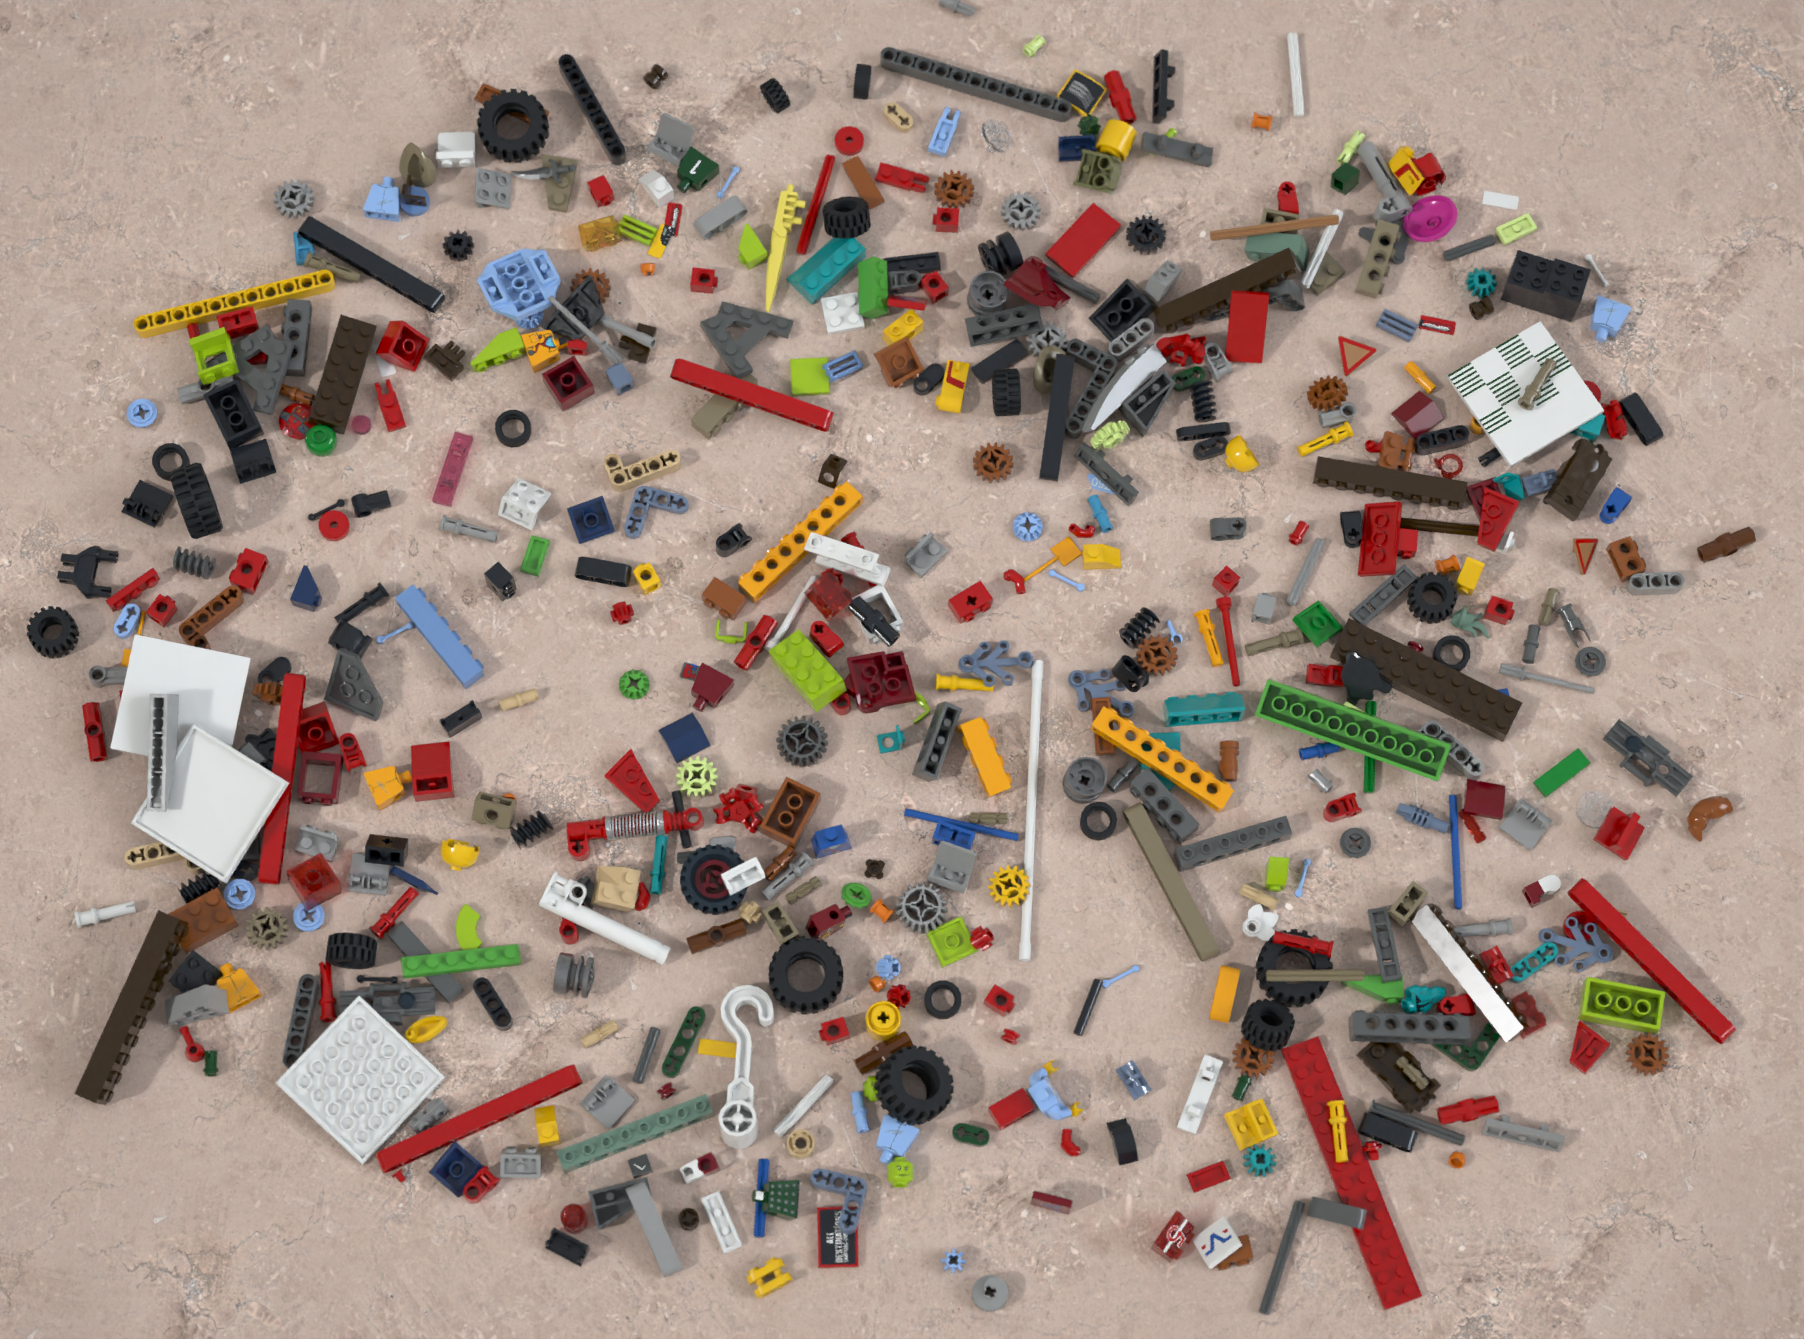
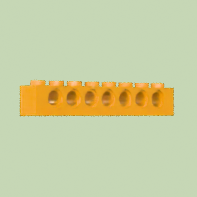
M847 481L843 485L839 484L830 497H825L816 510L812 509L803 522L800 521L794 526L793 532L781 538L778 546L770 548L763 560L759 559L756 561L749 573L745 572L741 575L738 582L739 589L752 602L756 603L809 553L804 550V547L811 532L825 537L828 536L863 503V496ZM838 500H842L845 502V504L842 506H838L835 504V502ZM829 513L831 517L823 518L822 514ZM812 525L818 527L816 531H810L808 528ZM797 538L804 539V542L798 544L795 542V540ZM783 551H789L791 553L789 556L781 555ZM771 563L777 565L775 569H769L767 566ZM756 576H761L764 578L761 582H756L754 580Z
M1102 708L1089 728L1091 731L1173 782L1176 786L1218 813L1221 812L1234 792L1229 783L1225 781L1220 782L1212 772L1200 769L1195 761L1186 760L1179 751L1166 747L1164 741L1158 738L1155 740L1149 736L1150 733L1143 728L1138 729L1130 719L1125 717L1123 719L1118 716L1117 711L1113 708ZM1109 723H1116L1119 729L1116 731L1111 730ZM1125 734H1133L1135 740L1128 741L1125 737ZM1144 743L1150 745L1151 751H1144L1141 745ZM1164 754L1167 757V762H1161L1158 759V755ZM1174 765H1181L1184 771L1182 773L1176 772ZM1191 775L1198 776L1200 782L1193 783L1190 778ZM1207 786L1215 787L1216 793L1210 794L1207 791Z

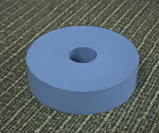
M413 186L410 195L425 197L427 206L405 204L403 194L400 195V206L405 214L416 217L423 215L428 210L430 200L428 193L423 188Z

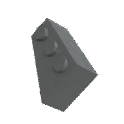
M1164 369L1119 407V411L1142 437L1149 430L1176 383Z
M647 1177L588 1191L597 1231L633 1209V1205L626 1192L627 1188L644 1181L651 1195Z

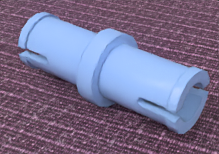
M852 1092L850 1094L853 1105L852 1116H855L857 1133L868 1132L869 1127L866 1116L868 1111L864 1105L863 1092Z

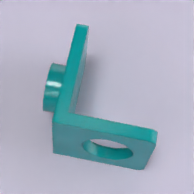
M1505 473L1493 478V482L1504 484L1506 496L1517 501L1525 499L1520 475Z
M896 725L895 732L877 735L880 753L902 750V743L905 742L904 732L900 731L899 725ZM891 738L894 742L893 746L890 748L884 747L882 744L883 739Z

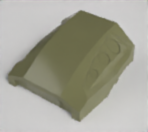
M1083 149L1079 171L1073 185L1112 194L1117 187L1122 170L1121 159Z

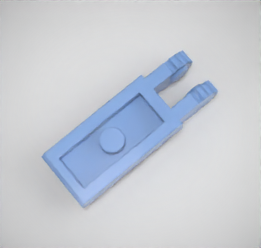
M945 108L928 146V152L943 157L946 156L957 128L961 111L957 110L951 121L947 119L950 114V108Z

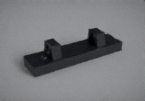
M1161 49L1154 56L1152 123L1156 124L1161 123L1167 117V111H1171L1174 108V100L1167 98L1168 78L1175 74V67L1168 65V50Z

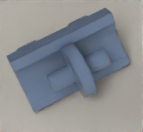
M1555 469L1541 471L1522 478L1527 496L1548 491L1552 487L1554 480L1557 479Z
M1133 1060L1115 1070L1134 1101L1152 1090Z

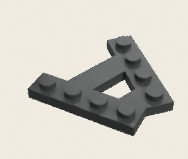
M722 301L718 314L701 321L700 327L732 375L736 378H742L753 372V368L745 358V355L767 334L788 339L794 320ZM732 324L749 328L736 341L733 340L727 331V328Z
M266 324L232 347L239 373L235 375L258 391L253 410L273 415L294 344L277 340L270 326ZM262 351L269 356L264 374L247 362V360ZM222 352L206 362L207 368L227 362L226 353Z

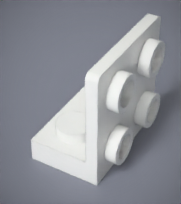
M518 478L502 497L498 515L532 530L535 527L538 512L551 497V493Z

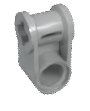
M1216 343L1207 344L1205 346L1204 362L1212 378L1217 381L1219 377L1227 373H1233L1232 366L1219 345ZM1213 351L1216 356H1209L1207 352Z

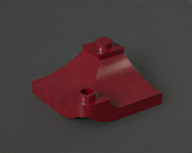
M1030 256L1025 259L1019 269L1007 278L1003 285L1028 302L1037 306H1050L1055 311L1068 304L1071 299L1069 295L1054 283L1045 269L1047 265L1036 256Z
M885 651L847 658L855 701L860 712L865 714L874 713L883 707L916 701V694L903 651L885 654Z

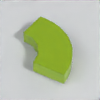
M466 903L460 910L456 921L457 940L462 950L479 949L483 943L477 936L476 928L481 916Z

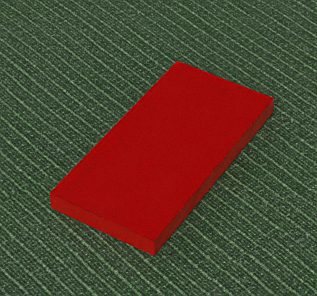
M1092 203L1045 253V256L1070 277L1074 278L1121 228V224L1095 203Z
M1231 290L1225 357L1228 361L1262 363L1269 292Z
M1400 501L1365 504L1358 575L1360 577L1395 575L1402 503Z

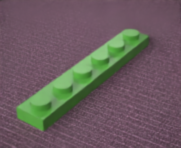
M518 944L402 957L400 960L403 979L521 964Z

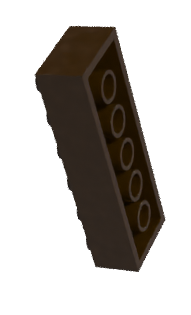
M340 315L308 424L314 426L326 425L334 432L344 435L377 325Z

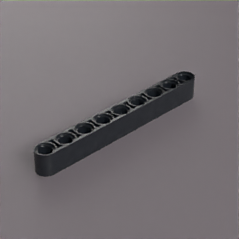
M311 216L306 218L297 231L304 239L432 313H436L446 299L444 294Z

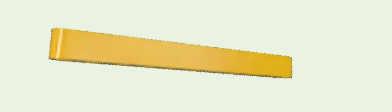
M320 270L141 315L135 318L133 326L138 336L149 338L187 328L190 323L200 325L216 321V316L250 306H253L254 311L287 303L288 299L300 300L328 293L335 288V280L332 272ZM324 279H330L328 283H322ZM308 283L312 284V285H311L310 287H308V288H305V287H304L305 284H308ZM288 288H293V291L285 292ZM269 293H275L274 296L268 297ZM252 297H257L255 301H249ZM233 302H239L238 305L231 306ZM220 306L219 310H213L214 307ZM197 311H202L200 315H194ZM178 316H184L181 320H176ZM166 320L164 324H158L159 321ZM142 325H147L146 328L139 329Z

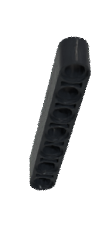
M564 54L560 56L558 61L560 73L612 164L622 165L626 160L625 148L572 55ZM565 64H571L569 67H564ZM575 78L580 79L577 82L572 81ZM582 93L588 94L584 97L580 96ZM590 108L596 109L595 111H588ZM598 123H604L603 126H597ZM608 137L613 138L611 141L605 140ZM616 152L621 153L619 156H614L613 154Z
M1059 353L1056 355L1039 479L1058 482L1075 356Z

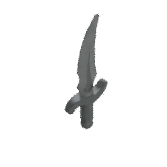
M548 159L552 164L551 168L543 166L529 171H511V174L528 180L548 179L553 176V179L560 184L562 181L558 178L559 174L574 172L576 166L572 164L558 167L554 160Z

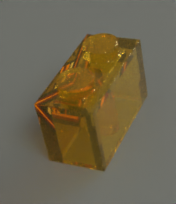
M613 215L578 225L582 246L587 252H595L602 247L614 246L622 241L618 221Z

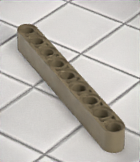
M1139 802L1123 810L1122 813L1125 821L1199 959L1203 962L1220 954L1216 941L1143 805Z

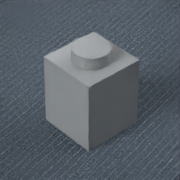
M1258 593L1251 620L1270 625L1276 598L1269 593Z

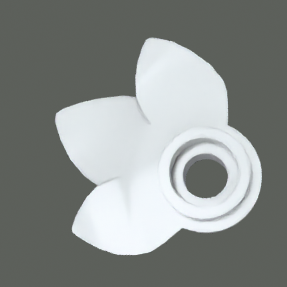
M1261 904L1251 907L1248 911V919L1242 925L1244 934L1249 937H1258L1262 941H1269L1270 937L1275 933V930L1272 928L1277 923L1279 915L1271 912L1263 913ZM1249 925H1254V926H1255V930H1254V931L1249 930L1248 926H1249Z

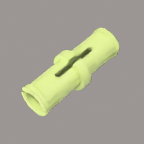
M1355 131L1350 141L1345 143L1344 150L1337 158V162L1340 165L1342 162L1348 163L1351 157L1357 153L1359 145L1365 139V135L1362 132L1358 135L1360 131Z

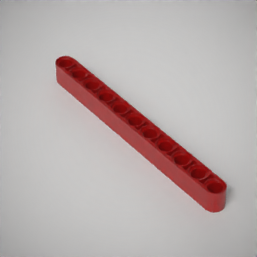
M285 673L272 772L289 782L265 821L258 876L259 883L279 885L281 880L306 686V675Z
M1581 878L1568 891L1569 897L1716 1042L1723 1044L1736 1031L1734 1025L1587 880Z
M574 1064L566 1066L376 1153L375 1156L382 1172H391L442 1149L454 1141L457 1142L572 1090L583 1082Z

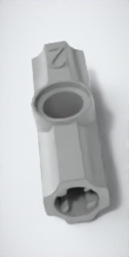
M232 375L205 385L199 379L198 382L177 388L182 405L204 398V394L234 381V377ZM205 386H211L209 390H203Z

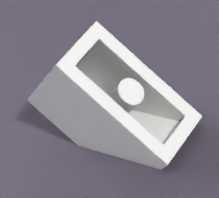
M655 170L648 172L638 179L658 208L674 199L673 188L663 175Z

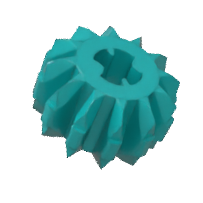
M1483 266L1480 271L1475 268L1473 272L1468 273L1465 284L1468 285L1467 291H1472V297L1477 294L1480 299L1482 295L1489 297L1490 294L1495 292V287H1497L1498 283L1495 281L1496 275H1490L1491 269L1486 272Z
M1254 1144V1150L1247 1148L1248 1154L1243 1156V1159L1247 1160V1162L1243 1166H1250L1247 1171L1248 1174L1255 1171L1254 1177L1257 1178L1259 1172H1261L1264 1178L1266 1177V1171L1271 1174L1273 1172L1271 1167L1277 1165L1275 1161H1272L1276 1158V1154L1270 1155L1271 1147L1267 1151L1264 1150L1265 1144H1262L1260 1149L1257 1144ZM1256 1157H1258V1159L1262 1157L1264 1159L1263 1162L1257 1164Z

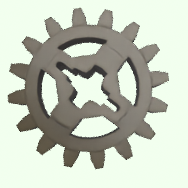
M265 907L264 912L259 908L257 915L251 913L252 920L247 919V923L250 926L245 927V930L250 933L246 936L248 939H252V945L257 944L259 949L263 945L266 950H269L270 945L276 949V943L283 944L281 938L288 937L284 932L289 930L288 925H284L288 921L286 918H282V912L277 914L276 908L269 911V908ZM276 919L279 921L280 928L275 926ZM268 926H270L271 929H267L265 932L263 928H267ZM254 928L259 931V937H256Z

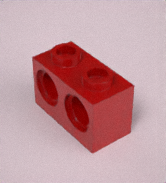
M253 306L216 316L219 328L224 327L230 339L252 334L260 329Z

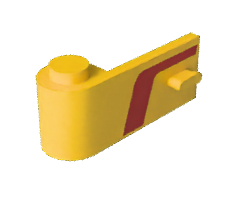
M1406 145L1405 147H1399L1387 165L1406 192L1412 196L1424 180V177L1411 161L1412 158H1415L1414 150Z
M953 360L947 361L941 394L936 396L935 406H938V410L957 414L961 413L970 363Z

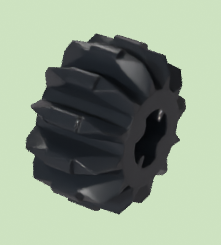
M458 229L456 234L450 231V237L445 236V243L442 244L443 249H445V255H450L451 260L457 258L458 262H460L462 257L467 260V254L472 255V249L475 247L472 242V236H467L466 231L460 234Z

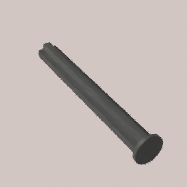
M1374 1099L1368 1110V1113H1373L1462 1146L1465 1140L1463 1134L1376 1103Z

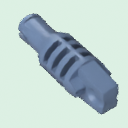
M1400 803L1396 810V814L1404 817L1405 821L1424 829H1434L1443 834L1446 833L1450 824L1435 818L1433 813L1411 804L1407 806Z

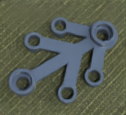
M1002 640L986 659L978 660L982 654L986 655L990 652V644L984 641L979 644V648L972 655H964L960 658L958 666L964 673H974L983 680V684L986 687L994 686L995 677L980 669L985 667L999 676L1005 686H1011L1014 682L1013 674L1005 672L1000 667L1019 665L1021 668L1026 669L1032 665L1033 656L1030 652L1023 651L1019 653L1017 658L997 659L1001 654L1007 653L1009 650V643Z
M1101 669L1099 672L1088 674L1080 670L1070 673L1068 683L1072 688L1076 689L1079 711L1086 712L1089 709V702L1086 700L1084 689L1091 693L1092 698L1110 697L1111 706L1118 709L1122 717L1129 718L1133 715V703L1130 701L1120 702L1106 693V691L1111 690L1124 691L1125 685L1122 688L1117 686V683L1122 682L1118 679L1115 682L1093 685L1089 682L1097 679L1103 682L1107 681L1110 677V672L1107 669ZM1105 672L1108 676L1103 678L1100 674ZM1075 678H1080V679H1081V682H1080V683H1076V682L1074 681V679H1075ZM1085 703L1087 707L1081 708L1080 704ZM1128 708L1130 712L1124 713L1123 709Z
M1574 917L1567 918L1565 925L1571 930L1576 940L1556 935L1550 928H1544L1538 934V938L1542 943L1555 942L1574 948L1554 958V963L1557 966H1564L1568 960L1583 952L1591 953L1592 955L1586 959L1574 962L1573 969L1576 972L1584 971L1585 967L1596 961L1607 963L1613 957L1612 947L1602 943L1594 923H1587L1584 926V931L1590 935L1595 946L1586 943L1577 926L1578 921ZM1570 919H1573L1575 922L1573 927L1568 925ZM1588 925L1593 926V932L1587 931ZM1545 932L1550 933V939L1546 940L1544 938ZM1602 949L1607 951L1605 957H1602L1600 954ZM1558 957H1563L1564 962L1562 964L1557 962ZM1578 962L1582 963L1583 968L1581 970H1578L1576 968V964Z

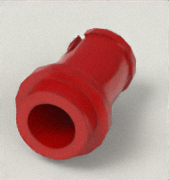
M1299 521L1293 533L1289 534L1288 541L1295 546L1301 544L1303 536L1309 529V525L1304 521Z

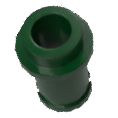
M210 1050V1053L205 1051V1068H203V1072L207 1077L217 1076V1072H219L217 1068V1051Z
M1245 1075L1237 1078L1238 1083L1231 1097L1239 1101L1244 1100L1249 1086H1252V1079Z

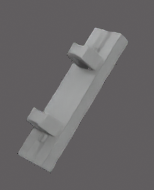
M1502 1115L1500 1121L1486 1118L1482 1128V1135L1555 1152H1560L1565 1138L1564 1135L1549 1132V1125L1541 1124L1539 1130L1510 1123V1116Z

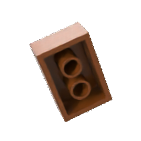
M786 777L760 825V833L795 850L821 801V793Z
M218 887L169 913V915L189 923L187 926L189 927L188 933L180 941V946L185 954L238 927Z

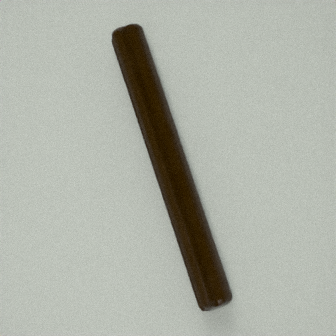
M1402 517L1400 522L1401 529L1477 537L1479 532V525Z

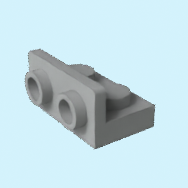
M932 532L928 535L924 534L918 540L919 544L915 548L911 547L905 553V564L920 578L947 553V549L934 538Z
M309 824L307 826L301 825V832L294 849L295 852L332 863L340 842L336 833L329 830L322 832L317 827Z
M515 1146L505 1147L500 1154V1177L541 1178L542 1149H537L534 1146H529L525 1149H517Z

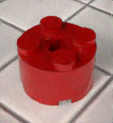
M1427 153L1418 159H1411L1424 177V180L1413 194L1417 193L1419 196L1429 194L1437 189L1436 185L1439 183L1442 185L1445 182L1446 175L1433 153Z

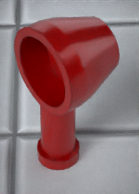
M188 1026L180 1028L179 1032L187 1044L185 1048L186 1058L194 1063L201 1061L205 1056L204 1047L200 1043L194 1042ZM192 1048H197L196 1053H190Z

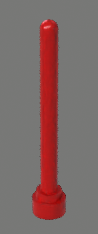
M1221 597L1216 599V605L1219 611L1222 612L1232 684L1234 687H1238L1240 679L1229 614L1232 602L1231 597Z

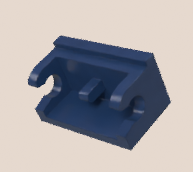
M1095 135L1058 137L1059 162L1081 161L1083 149L1096 152Z

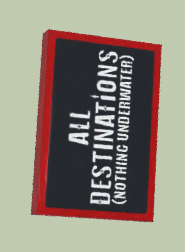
M857 1206L848 1208L850 1210H856ZM817 1207L818 1268H859L858 1225L856 1231L852 1234H844L840 1231L839 1219L843 1207ZM848 1215L847 1223H844L846 1228H849L851 1225L852 1216Z

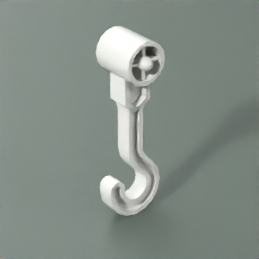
M751 985L738 986L729 991L724 997L720 1008L722 1023L727 1032L736 1041L737 1048L734 1081L728 1085L727 1104L720 1111L719 1124L722 1139L728 1146L735 1149H743L752 1145L758 1135L756 1112L753 1108L755 1092L754 1086L750 1084L751 1036L746 1026L737 1018L736 1012L743 1005H752L758 1010L759 1022L762 1026H770L774 1020L773 1005L770 997L759 987Z

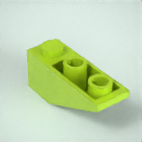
M517 327L499 333L470 363L473 373L483 372L488 367L494 365H502L505 361L512 358L518 359L526 353Z

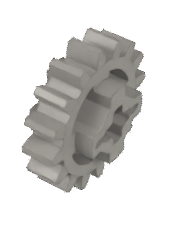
M291 179L289 184L284 181L283 187L278 185L279 192H274L276 198L273 201L276 204V210H280L282 216L286 214L287 218L290 219L291 215H294L295 219H297L299 214L304 217L305 211L310 213L309 206H314L312 200L315 198L311 187L308 188L306 182L301 184V180L298 179L297 183H294L293 179Z
M1018 191L1017 196L1011 193L1010 199L1006 197L1005 203H1002L1001 209H1003L1001 210V216H1004L1003 222H1008L1009 228L1012 225L1015 226V231H1017L1018 227H1021L1022 231H1024L1025 227L1031 229L1032 224L1036 225L1037 219H1040L1041 214L1039 212H1041V206H1038L1039 201H1033L1034 195L1028 197L1027 192L1021 195L1020 191Z
M1047 321L1046 325L1043 326L1044 331L1031 333L1028 336L1030 339L1027 340V344L1030 345L1029 351H1034L1033 357L1039 355L1041 350L1047 346V337L1049 345H1054L1063 351L1067 349V333H1061L1063 327L1056 328L1055 322L1050 326L1049 321Z

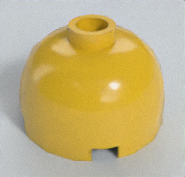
M1240 434L1228 442L1225 448L1227 456L1225 462L1230 469L1234 467L1238 472L1244 473L1257 468L1259 462Z
M442 839L440 853L443 861L450 865V869L461 871L462 868H469L477 861L480 846L474 844V847H469V842Z

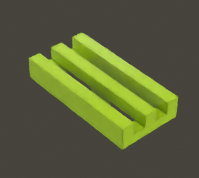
M624 214L622 221L620 220L619 226L616 228V232L649 247L657 233V229ZM623 227L628 228V229L634 231L635 233H638V234H641V235H643V236H645V237H648L649 239H648V240H647V239H644V238H642V237H640V236H638V235H636V234H633V233H631V232H629V231H627V230H624V229H622V228H623Z

